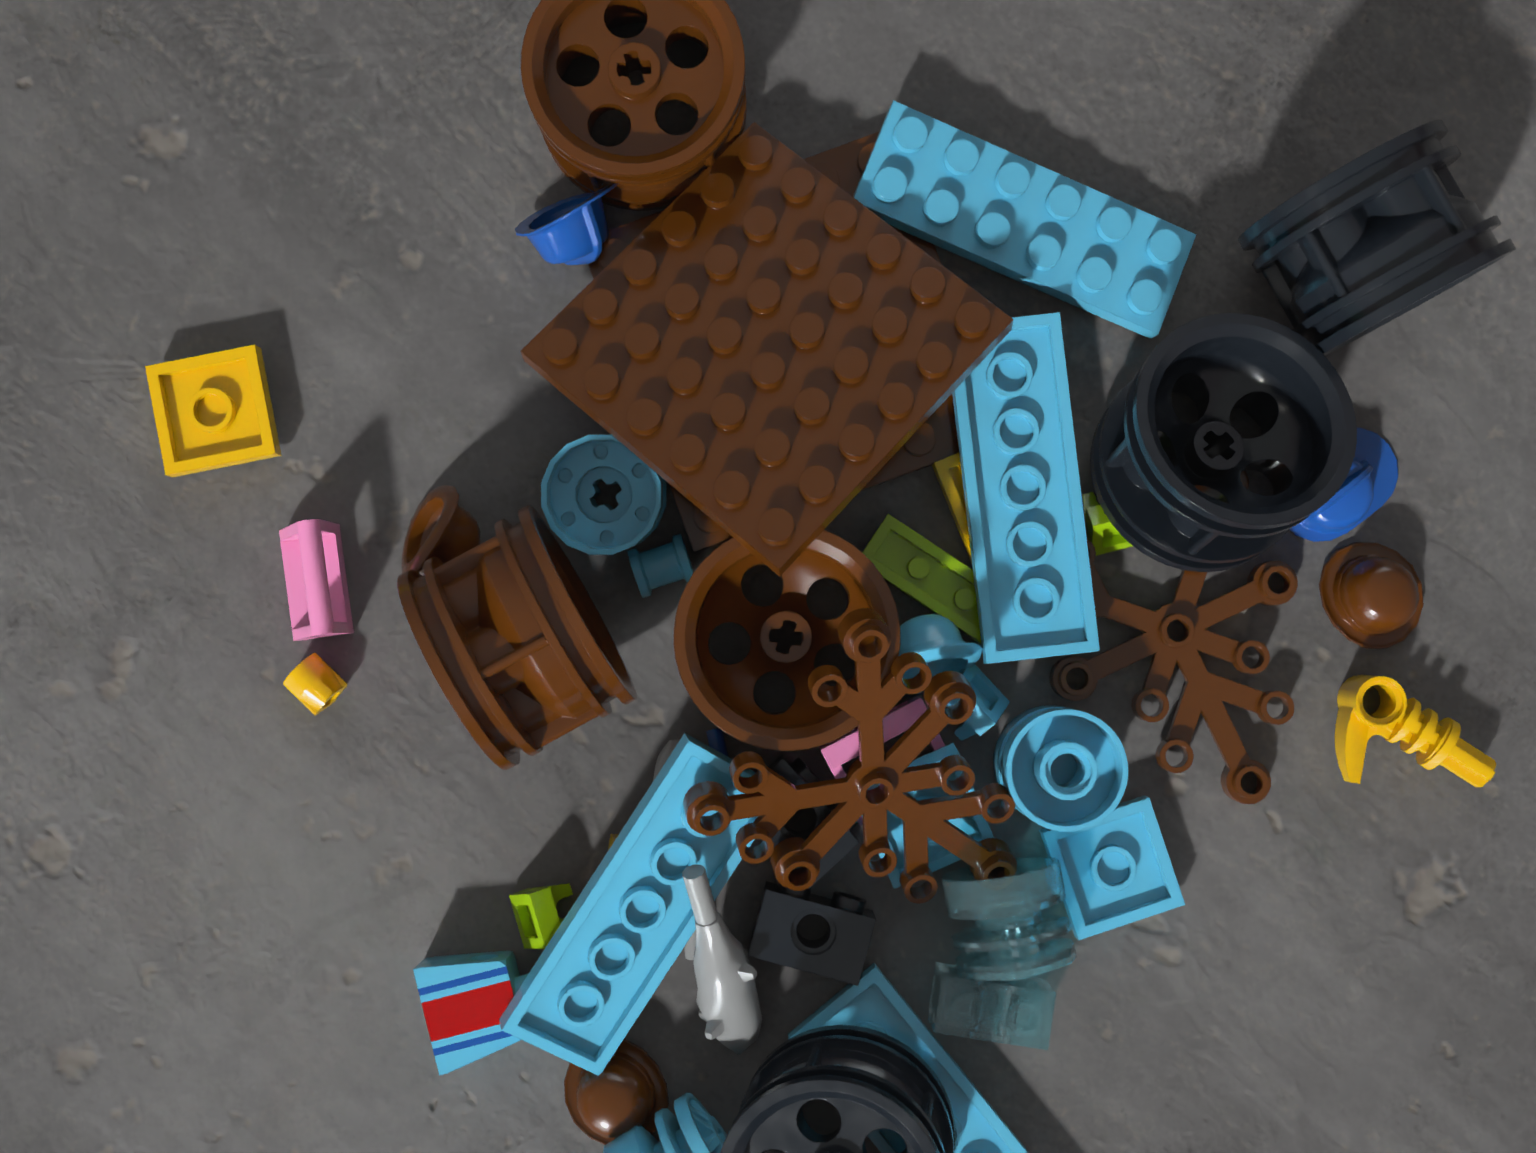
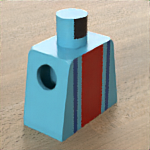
M513 951L434 956L423 959L413 969L439 1076L448 1074L521 1040L502 1031L499 1020L528 975L519 974Z

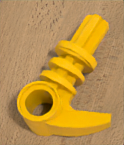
M1356 675L1350 677L1341 685L1337 695L1339 710L1335 724V751L1344 781L1360 784L1367 742L1374 735H1380L1390 743L1400 740V749L1407 754L1416 751V762L1423 768L1431 770L1441 765L1474 787H1483L1493 778L1496 767L1495 760L1459 737L1461 725L1449 717L1438 721L1437 712L1430 708L1421 711V702L1415 698L1407 699L1404 689L1394 679L1385 676ZM1373 686L1380 695V705L1376 712L1369 715L1363 707L1362 700L1366 690Z

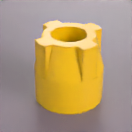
M316 653L311 654L298 664L283 682V685L315 716L331 706L348 686Z

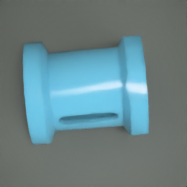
M681 534L673 536L671 543L647 551L639 552L636 548L628 551L632 571L642 598L651 596L652 589L682 579L688 583L694 573Z

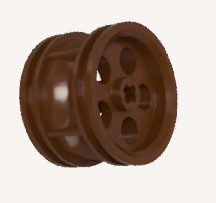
M541 0L533 12L526 29L521 51V75L525 96L555 163L563 174L584 193H594L612 183H618L619 185L601 196L602 203L633 211L665 209L710 165H713L715 160L744 132L747 111L744 45L735 16L725 0ZM646 23L644 30L632 38H619L609 31V29L621 25ZM678 40H692L700 44L708 54L698 66L685 69L674 65L668 59L666 54L668 47ZM591 56L597 59L600 63L599 72L591 83L575 87L563 81L569 65L575 58ZM641 70L644 83L631 85L628 73ZM669 100H680L690 105L698 116L693 129L683 135H670L664 132L656 122L658 110L663 103ZM618 110L624 113L631 122V130L628 137L616 146L609 147L598 144L592 139V129L595 121L606 111Z
M531 505L518 510L519 523L512 526L506 519L499 520L494 524L496 536L444 563L441 559L432 557L424 562V575L410 569L397 578V588L403 610L434 677L470 735L483 752L503 770H509L520 763V750H523L530 756H534L542 752L543 746L598 716L603 718L611 714V700L618 698L624 705H627L637 699V693L627 667L593 600L550 528Z
M823 530L781 575L783 591L780 598L772 605L756 606L750 603L743 595L742 580L751 568L765 564L736 539L732 538L724 542L702 561L685 586L679 601L674 624V651L679 674L687 692L700 711L718 728L742 742L760 748L778 751L803 750L827 744L844 736L858 726V721L837 706L822 707L818 705L808 688V677L814 670V659L820 649L829 644L842 645L838 636L839 625L848 613L860 608H869L877 611L883 617L891 632L890 647L880 659L881 682L890 674L892 664L899 656L900 625L895 601L887 583L875 565L860 550L841 537ZM820 579H834L842 584L846 590L847 606L844 612L837 618L831 620L820 619L813 615L808 608L807 592L810 586ZM783 621L795 623L794 632L802 633L800 645H791L788 653L776 651L778 642L769 641L771 628L780 629ZM727 622L737 623L744 627L751 640L749 653L742 661L735 664H725L718 661L712 655L709 647V639L713 630ZM876 636L865 637L861 640L859 646L870 644L876 639ZM854 670L853 675L847 682L856 688ZM772 671L786 674L795 686V697L792 704L786 710L777 713H771L760 708L754 699L753 693L757 680L763 674ZM823 683L818 690L826 692L835 686Z

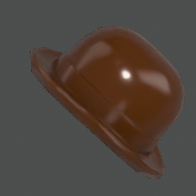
M439 486L430 491L419 503L410 520L404 540L402 573L410 569L418 573H424L423 565L426 560L437 557L446 563L480 544L481 531L477 521L468 511L458 505L459 494L454 486Z
M1354 542L1336 550L1323 566L1319 583L1322 606L1332 625L1347 640L1366 649H1387L1404 641L1418 625L1424 605L1422 584L1413 565L1396 550L1379 543Z
M624 1039L600 1075H595L569 1063L564 1079L565 1103L574 1123L589 1138L606 1145L634 1126H642L652 1135L657 1131L655 1113L662 1108L668 1109V1088L658 1064L643 1048Z

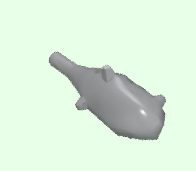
M694 864L685 868L682 876L695 917L696 946L693 964L697 985L696 1003L700 1009L698 1014L706 1022L705 1036L707 1039L713 1040L716 1038L721 1044L740 1055L758 1039L762 1023L760 1003L755 984L757 971L750 965L747 950L731 934L720 913L717 911L705 867L700 864Z

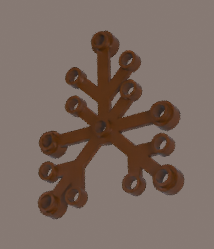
M1242 471L1240 479L1243 486L1248 489L1249 478L1246 471ZM1087 539L1096 619L1104 617L1144 633L1088 660L1078 656L1061 658L1053 665L1050 671L1049 679L1053 691L1061 698L1071 701L1086 699L1094 692L1099 679L1154 654L1143 687L1133 696L1131 707L1135 716L1140 720L1158 722L1167 715L1169 710V701L1165 693L1177 662L1186 683L1167 738L1156 749L1157 763L1161 768L1172 773L1184 772L1192 765L1194 754L1190 747V742L1201 713L1226 763L1221 774L1223 791L1232 800L1243 804L1260 802L1267 796L1270 790V774L1263 764L1249 758L1222 701L1255 712L1262 721L1275 725L1284 724L1292 718L1294 702L1288 694L1282 691L1270 690L1263 692L1209 673L1198 651L1231 662L1242 673L1257 674L1265 670L1270 661V654L1263 643L1255 640L1239 642L1205 629L1258 603L1263 605H1281L1288 602L1297 590L1298 580L1296 573L1288 564L1281 561L1260 563L1251 570L1246 584L1196 607L1207 572L1183 570L1172 603L1162 605L1155 611H1151L1109 596L1093 563L1096 557L1095 547ZM1274 572L1280 574L1284 580V587L1279 593L1272 592L1268 587V578ZM1173 620L1180 621L1185 629L1184 636L1179 641L1171 640L1167 634V627ZM1249 646L1255 648L1259 655L1257 664L1251 668L1247 667L1242 661V653ZM1073 668H1079L1085 675V682L1079 689L1070 688L1066 681L1068 672ZM1152 694L1158 699L1159 708L1155 714L1147 716L1142 711L1141 702L1144 697ZM1273 697H1278L1283 704L1282 713L1276 718H1272L1267 712V703ZM1173 745H1178L1183 751V759L1176 766H1171L1166 761V752ZM1247 772H1253L1257 777V786L1251 792H1245L1241 787V779Z
M860 608L848 613L842 619L838 628L839 640L846 654L855 661L856 688L845 681L842 672L832 665L819 666L808 677V688L818 705L822 707L837 706L858 721L860 758L850 765L846 777L794 785L768 768L759 754L743 752L733 758L729 771L735 788L745 794L729 796L727 789L720 783L704 781L692 786L683 799V807L689 826L694 831L706 836L722 833L732 820L757 817L753 823L741 827L736 834L739 854L744 861L751 864L762 863L771 856V864L777 881L782 886L794 891L805 890L814 884L820 872L819 861L861 816L863 817L864 843L859 849V858L865 872L872 877H883L891 873L896 867L897 857L891 843L888 841L887 810L903 820L905 869L900 875L899 882L905 897L912 903L920 904L931 900L938 889L937 882L928 865V837L966 862L976 882L982 887L991 890L1004 889L1013 882L1017 871V861L1006 842L998 838H987L978 842L947 821L981 814L989 823L997 824L1006 821L1014 813L1015 802L1005 786L999 783H992L984 786L979 791L968 792L974 785L975 774L968 761L960 755L947 756L937 763L908 767L947 724L956 725L963 723L972 715L976 705L974 690L965 676L956 671H943L932 677L931 670L925 659L915 652H907L898 656L892 664L890 674L881 682L880 659L890 647L891 632L883 617L877 611L869 608ZM876 636V639L870 644L859 646V643L865 637ZM915 667L920 668L919 673L915 677L910 679L903 678L907 670ZM826 681H837L835 687L829 691L822 692L818 690L821 684ZM924 691V700L928 709L884 755L883 718L905 694H917ZM960 698L954 705L946 707L951 700ZM745 769H758L751 777L740 776ZM963 771L958 778L953 780L947 779L951 773ZM880 784L878 787L868 790L870 786ZM942 787L943 791L949 794V796L916 800L906 792ZM1003 799L998 806L988 808L992 801ZM839 803L807 839L801 837L787 838L778 843L774 848L772 838L798 810ZM708 811H718L713 815L703 816ZM754 839L763 840V842L756 847L746 846L750 841ZM885 853V856L880 860L870 861L874 855ZM796 867H802L798 870L792 871ZM919 880H926L921 886L911 887Z

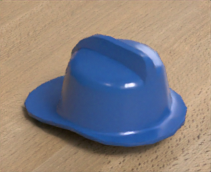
M612 183L594 193L572 196L544 207L519 223L515 228L516 235L527 236L542 258L548 263H565L567 265L590 264L598 259L602 252V244L609 235L601 196L619 184Z
M1357 428L1355 456L1344 483L1327 503L1304 521L1292 527L1290 531L1296 536L1312 542L1331 541L1348 533L1381 508L1393 494L1398 480L1397 459L1390 445L1377 433Z

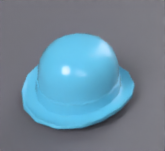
M920 615L907 620L900 626L899 656L907 652L920 654L929 666L932 677L943 671L961 673L966 668H971L980 659L982 654V646L963 641L956 625L942 615ZM915 667L907 670L903 678L910 679L915 677L919 673L920 668ZM924 691L917 694H905L903 697L923 695Z

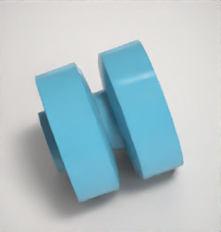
M1056 705L1039 706L1029 709L1015 717L1004 728L994 750L993 770L996 783L1002 784L1007 788L1015 802V809L1038 825L1054 831H1081L1102 822L1118 806L1127 786L1128 761L1120 739L1105 722L1083 711Z

